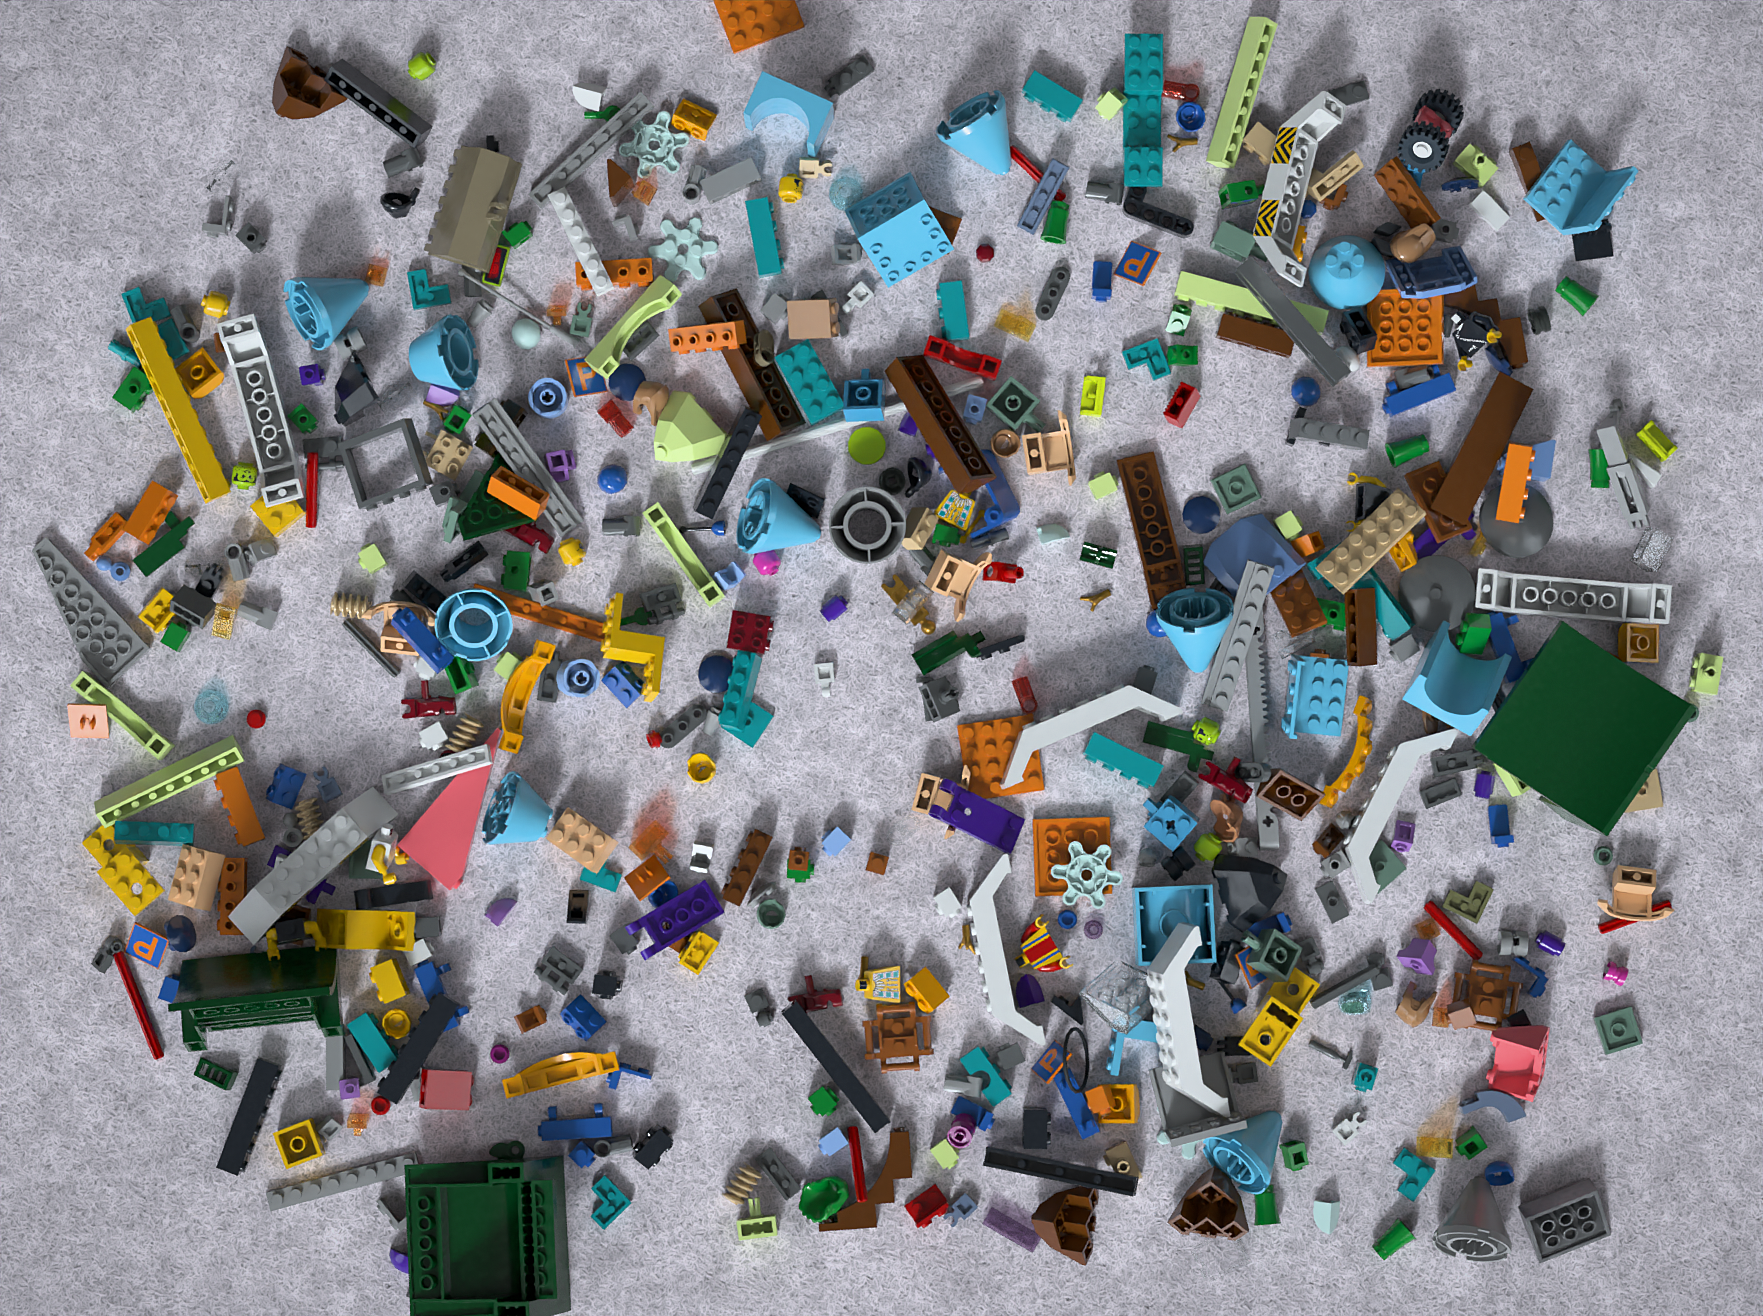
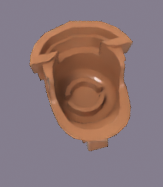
M1223 793L1219 796V800H1212L1210 802V808L1217 818L1213 830L1221 841L1234 842L1239 836L1243 821V811L1239 805L1234 803L1236 799L1234 795H1229L1228 801L1226 793ZM1223 814L1228 816L1227 820L1223 818Z

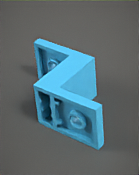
M1117 1015V1019H1113L1112 1030L1115 1031L1114 1038H1110L1109 1050L1112 1053L1111 1058L1107 1057L1106 1061L1108 1073L1115 1076L1119 1075L1124 1037L1158 1043L1156 1040L1157 1027L1154 1021Z

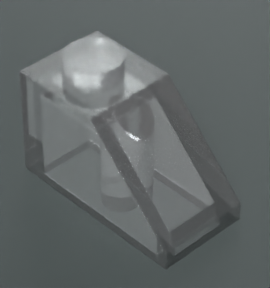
M919 580L892 613L907 625L934 592Z

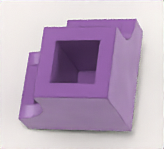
M559 450L544 455L546 469L556 483L569 481L568 471L576 469L573 451Z
M1413 938L1407 948L1398 951L1396 957L1404 967L1413 968L1416 974H1434V957L1437 950L1430 940Z

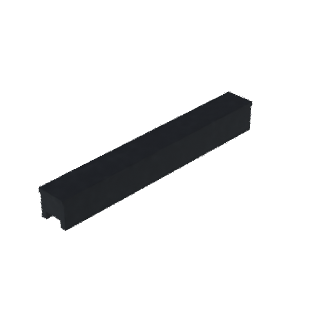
M795 998L791 1004L781 1011L788 1023L874 1133L878 1132L885 1125L890 1124V1119Z
M990 1146L986 1147L983 1166L1132 1197L1136 1196L1139 1180L1138 1176Z

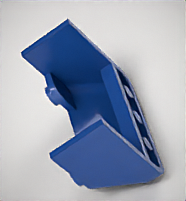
M982 449L981 451L997 477L985 484L995 505L985 511L984 519L988 526L971 533V539L1017 518L1020 513V507L993 452L988 449ZM942 467L938 468L939 475L944 473Z

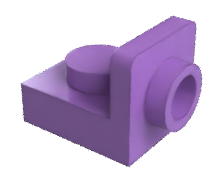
M1397 820L1390 848L1398 852H1409L1413 844L1416 824Z
M354 1076L339 1080L340 1098L342 1100L360 1097L358 1077Z

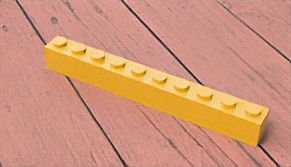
M149 317L130 324L125 330L205 504L228 495L231 492V485L222 473L221 463L215 458L214 448L206 438L205 428L198 421L197 411L192 408L190 395L182 386V378L176 373L174 361L166 351L165 341L159 336L156 322Z

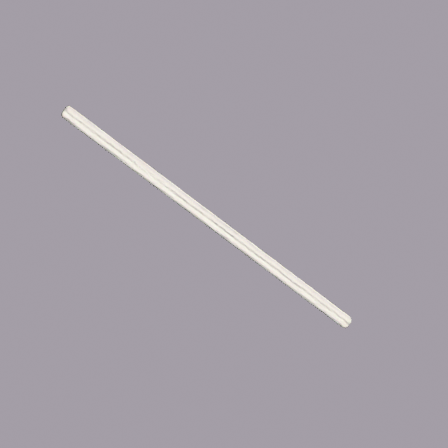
M977 376L945 386L943 389L948 397L983 387L984 382L981 376ZM902 400L886 404L884 417L907 410ZM844 417L747 447L741 461L870 421L846 422ZM717 457L692 464L691 470L693 475L710 471Z

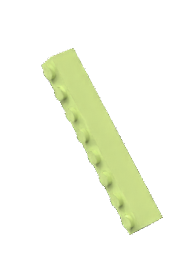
M1249 17L1206 158L1207 162L1216 167H1235L1278 25L1266 17Z
M1184 271L1180 272L1174 296H1178V300L1183 302L1193 300L1196 301L1198 306L1207 307L1208 304L1215 306L1214 309L1220 312L1230 310L1239 317H1244L1245 314L1252 316L1251 318L1258 322H1262L1264 319L1270 321L1276 327H1280L1247 288ZM1290 300L1318 334L1322 335L1329 310Z
M231 735L95 801L96 815L104 828L115 824V821H121L243 762L242 749L235 737Z

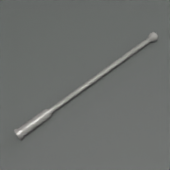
M464 269L458 271L460 276L467 277L549 328L550 332L567 341L574 348L577 346L580 339H576L554 324L550 325L467 274Z

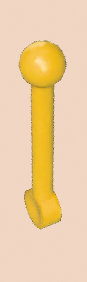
M979 510L977 518L965 535L961 536L960 543L965 544L967 542V537L980 518L984 517V510Z

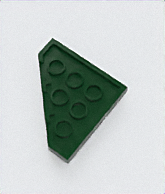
M500 453L494 458L491 467L487 470L477 491L474 492L467 504V508L458 520L463 541L537 521V519H532L487 492L490 478L500 466L513 472Z

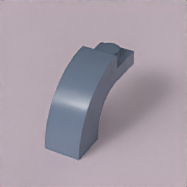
M1494 1090L1475 1091L1476 1100L1473 1097L1462 1101L1463 1104L1459 1106L1462 1114H1467L1483 1107H1495L1502 1113L1505 1121L1508 1123L1526 1117L1525 1111L1515 1099Z

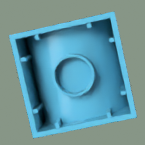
M762 71L743 112L746 128L753 131L762 119L773 114L792 115L799 119L808 129V156L816 158L834 119L833 103Z
M1443 620L1426 644L1402 699L1471 736L1489 713L1512 657L1505 653L1496 660L1483 661L1459 653V650L1451 643L1448 636L1450 623Z
M1212 884L1132 888L1136 965H1151L1177 924L1181 922L1197 925L1200 929L1202 945L1196 948L1188 964L1216 962Z

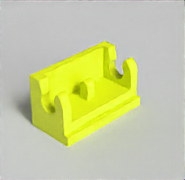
M1084 377L1080 415L1101 417L1106 377Z
M1652 420L1636 433V436L1661 462L1665 461L1678 449Z

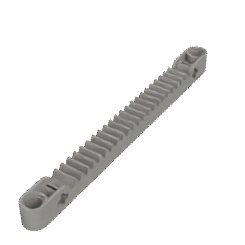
M1262 607L1255 627L1258 628V631L1252 636L1245 657L1252 761L1266 763L1271 760V758L1266 757V754L1271 752L1265 749L1270 743L1265 741V739L1269 738V735L1264 734V732L1269 730V727L1264 726L1268 720L1264 719L1263 716L1267 715L1268 712L1263 711L1267 704L1262 703V701L1267 699V697L1261 694L1266 691V689L1261 688V685L1266 682L1260 680L1261 677L1265 676L1264 673L1260 672L1261 669H1264V666L1259 665L1260 662L1264 661V658L1259 657L1263 651L1258 649V647L1263 645V643L1258 642V638L1264 632ZM1254 782L1258 840H1260L1258 842L1259 851L1279 850L1278 820L1276 815L1270 812V808L1274 806L1256 796L1260 782ZM1266 816H1268V819H1272V823H1269V827H1267V825L1265 823L1263 824L1262 822L1266 819Z

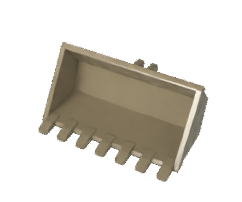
M461 146V149L454 150L453 156L458 157L456 165L449 166L448 172L453 173L451 181L446 180L443 187L448 189L446 196H440L438 203L443 204L441 212H435L434 219L438 220L436 228H430L429 235L433 236L431 244H425L424 251H427L430 256L489 273L522 163L482 147Z

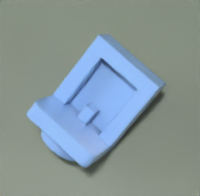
M733 561L726 569L717 571L712 577L716 581L717 586L725 591L736 587L746 576V573Z

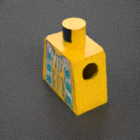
M952 489L935 510L934 514L939 519L966 532L975 505V501L969 498L972 492L958 494Z
M885 966L864 971V979H857L855 982L856 990L864 991L866 999L900 1003V966Z

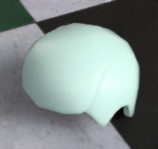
M527 318L517 320L514 326H512L514 343L521 349L535 347L541 338L538 324L532 319Z

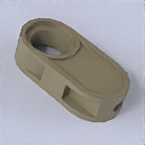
M763 329L754 335V357L760 366L766 367L774 361V339L768 330ZM762 353L766 355L767 360L763 358Z

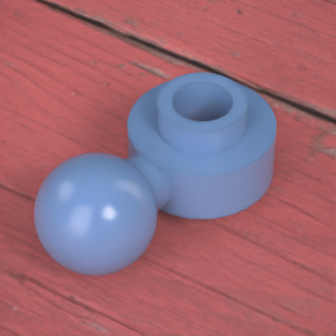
M100 556L96 561L98 569L101 571L110 570L111 576L117 581H124L130 576V567L124 562L113 564L108 556ZM118 568H122L124 570V573L122 575L117 574Z

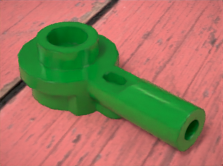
M612 105L607 107L605 111H584V119H605L608 122L621 109Z
M639 607L634 612V615L621 618L620 626L635 622L642 626L648 625L647 618L652 617L653 613L652 611L645 613L644 608Z

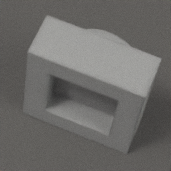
M328 1115L315 1127L317 1132L329 1141L343 1128L331 1115Z

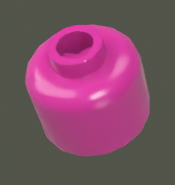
M775 550L755 553L753 564L761 575L772 576L779 571L778 568L781 565V560Z

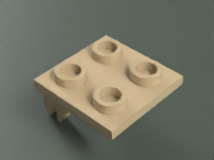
M440 430L437 436L426 431L425 435L435 440L429 453L423 451L427 466L455 481L473 447L443 430Z

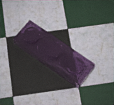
M994 1207L990 1208L982 1222L986 1227L1032 1253L1041 1239L1035 1231Z

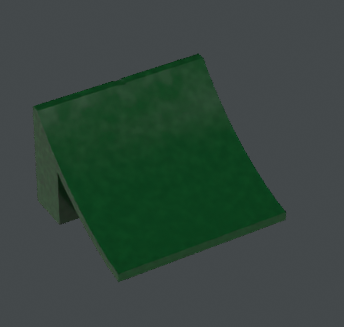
M1560 620L1476 739L1472 748L1541 795L1539 800L1565 820L1608 836L1697 708L1637 672Z
M315 946L279 950V960L277 956H272L271 961L268 959L267 951L182 960L177 994L174 1001L168 1004V1012L181 1011L182 1038L185 1048L188 1052L208 1050L207 1029L209 1032L308 1021H315L318 1030H322L324 1037L344 1036L338 949L327 948L325 950V948L319 947V951H316Z
M564 1155L404 1165L410 1316H554L571 1311Z

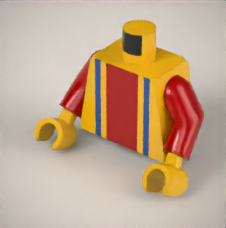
M1041 914L1036 921L1026 927L1021 937L1022 944L1020 945L1024 953L1014 958L1019 968L1030 963L1033 969H1037L1040 972H1055L1063 968L1072 967L1074 964L1069 965L1066 962V959L1071 956L1063 957L1045 928L1049 920L1046 923L1042 922L1041 918L1044 914Z

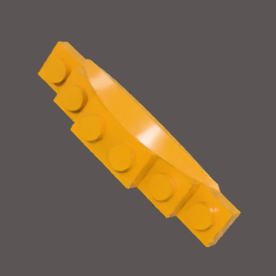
M536 639L531 656H526V659L510 676L501 701V728L504 732L498 746L499 749L518 754L524 738L522 729L530 695L542 670L547 663L550 664L556 645Z
M1359 695L1353 711L1357 715L1358 733L1352 757L1339 778L1331 786L1325 785L1323 791L1325 796L1319 802L1331 809L1338 800V792L1346 793L1352 784V780L1355 777H1360V774L1364 772L1367 755H1370L1372 751V741L1369 740L1372 721L1366 718L1372 710V701L1367 697Z
M615 1051L605 1054L573 1052L550 1057L532 1064L514 1077L502 1079L507 1099L564 1083L618 1071L620 1068Z

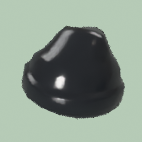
M415 187L409 196L396 192L384 193L380 197V203L383 209L393 218L406 217L410 208L415 205L420 189ZM398 199L399 201H401L402 205H399L392 200Z
M910 457L907 462L911 486L905 491L906 498H910L915 492H918L921 487L930 481L932 476L931 468L917 457ZM913 468L918 474V477L912 475Z

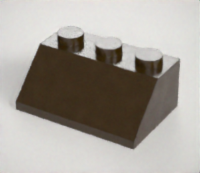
M507 399L506 402L503 400L500 405L518 429L528 415L527 411L510 399ZM479 432L475 438V446L494 459L499 454V451L485 432Z

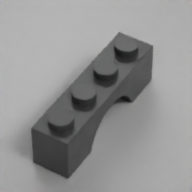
M1296 418L1290 421L1288 438L1338 445L1340 448L1364 450L1368 448L1370 430Z

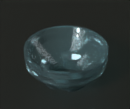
M841 177L835 180L829 189L830 202L841 211L858 203L863 199V189L860 183L851 177ZM843 187H849L852 191V194L847 198L842 197L840 194V190Z
M207 690L196 698L194 712L201 722L210 725L218 724L226 718L229 712V703L221 692ZM208 701H212L215 704V709L211 713L206 712L204 709V705Z

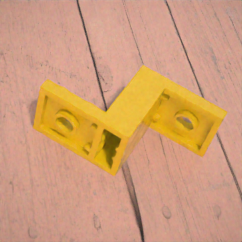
M616 592L612 598H609V602L605 604L604 615H607V618L602 627V633H605V638L601 641L600 651H603L602 658L647 664L644 667L643 673L646 677V684L644 683L642 686V695H644L645 702H652L660 692L665 637L620 630L623 593Z
M115 824L104 828L102 825L85 839L82 844L102 866L97 871L98 875L130 912L137 916L159 897L165 889L144 866L149 860L135 844H115ZM107 839H111L114 842L112 850H106L104 847V842ZM135 883L142 885V892L140 894H135L132 890Z
M317 908V924L322 937H325L327 940V948L414 950L415 912Z
M1294 967L1288 982H1274L1255 1009L1259 1014L1238 1045L1271 1067L1304 1019L1299 1015L1320 984ZM1290 984L1298 986V992L1295 995H1291L1288 992ZM1263 1034H1268L1271 1038L1270 1043L1267 1045L1260 1043V1037Z

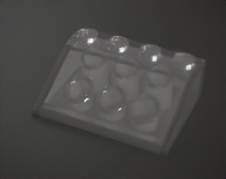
M1118 959L1081 990L1079 994L1109 1027L1126 1035L1154 1010L1150 1003V987L1146 981L1148 973Z

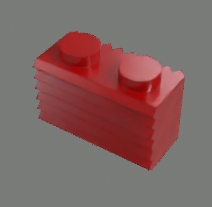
M1180 382L1178 389H1176L1177 392H1174L1175 395H1172L1173 398L1170 399L1171 401L1163 414L1168 423L1183 429L1201 396L1195 387Z

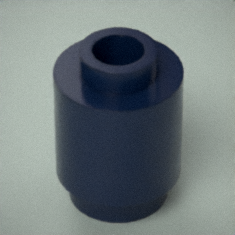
M1195 1024L1194 1032L1197 1049L1206 1052L1214 1038L1211 1037L1210 1033Z

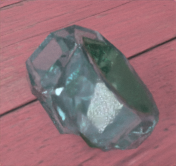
M1369 990L1350 992L1338 1000L1340 1011L1348 1015L1369 1013L1372 1005Z

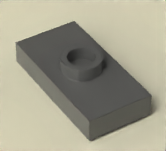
M646 321L630 336L623 352L632 361L660 335Z
M1184 771L1160 798V801L1164 802L1169 795H1172L1183 803L1199 785V782L1187 771Z
M1455 777L1419 791L1425 809L1462 795Z
M1333 881L1315 889L1332 924L1349 916Z

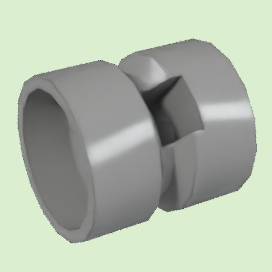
M358 326L349 329L346 335L343 333L339 334L334 340L343 360L351 357L354 351L359 353L368 349L365 340L362 339L363 336ZM350 340V343L352 345L350 347H348L346 344V341Z
M1499 930L1498 940H1501V945H1497L1498 955H1511V953H1514L1515 956H1527V931H1515L1512 934L1511 931Z

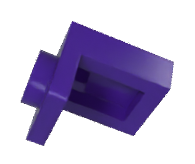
M319 364L299 367L301 384L303 386L311 384L315 386L324 385L323 380H326L324 368L321 369Z

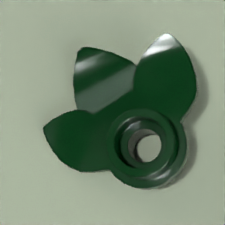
M518 1140L511 1141L508 1144L500 1142L490 1149L489 1154L498 1158L497 1160L523 1158L525 1146ZM514 1146L519 1148L517 1154L512 1152Z

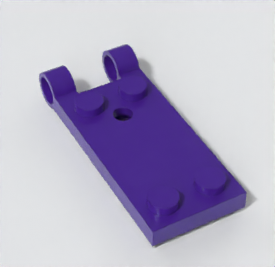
M943 778L939 789L953 795L947 810L932 804L928 814L1008 855L1011 854L1026 819L958 786L949 779ZM966 808L970 809V815L965 814Z
M703 880L629 924L625 929L629 935H632L643 927L645 928L654 943L640 952L643 959L647 960L725 912L706 880ZM663 922L669 924L668 929L662 927Z

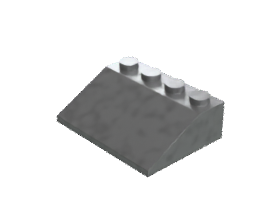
M1590 1178L1518 1206L1523 1224L1539 1263L1611 1236L1598 1190Z

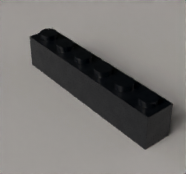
M343 58L330 67L324 79L325 82L414 149L427 139L433 127Z
M741 405L693 506L695 512L713 520L762 418L759 412Z
M439 992L437 995L433 994L428 1003L431 1006L427 1011L424 1010L418 1019L420 1021L418 1027L412 1028L408 1035L410 1040L407 1044H402L398 1051L400 1056L397 1061L393 1060L387 1069L390 1071L387 1077L383 1076L377 1085L379 1087L377 1093L396 1105L402 1100L460 1006V1003L442 992Z
M261 1057L257 1058L216 1168L236 1176L241 1175V1172L245 1173L249 1164L246 1159L248 1154L253 1153L256 1145L253 1143L255 1135L259 1136L262 1130V1125H260L262 1117L266 1118L269 1111L267 1103L269 1099H273L276 1092L274 1088L275 1082H279L282 1077L283 1071L280 1070L282 1065Z

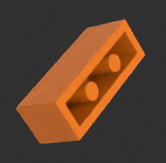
M502 466L491 476L487 489L489 494L534 520L545 511L550 496L549 493Z
M152 480L123 530L149 545L174 505L178 495Z

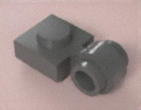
M116 936L108 937L105 942V948L100 947L91 964L99 972L105 974L114 959L112 953H118L122 950V941Z
M1313 936L1296 943L1303 948L1299 955L1301 961L1309 960L1308 964L1305 965L1310 975L1321 973L1324 966L1320 958H1315L1320 952Z
M1375 952L1366 957L1369 966L1376 964L1380 970L1378 975L1371 978L1373 990L1377 991L1393 986L1388 967L1381 968L1385 964L1382 953L1378 954V952Z
M762 988L745 995L744 997L751 1013L759 1012L758 1016H755L759 1027L771 1025L774 1019L770 1010L767 1012L764 1010V1008L770 1005Z
M1256 1062L1237 1064L1236 1072L1233 1071L1232 1067H1228L1232 1083H1235L1234 1079L1238 1078V1084L1258 1082Z

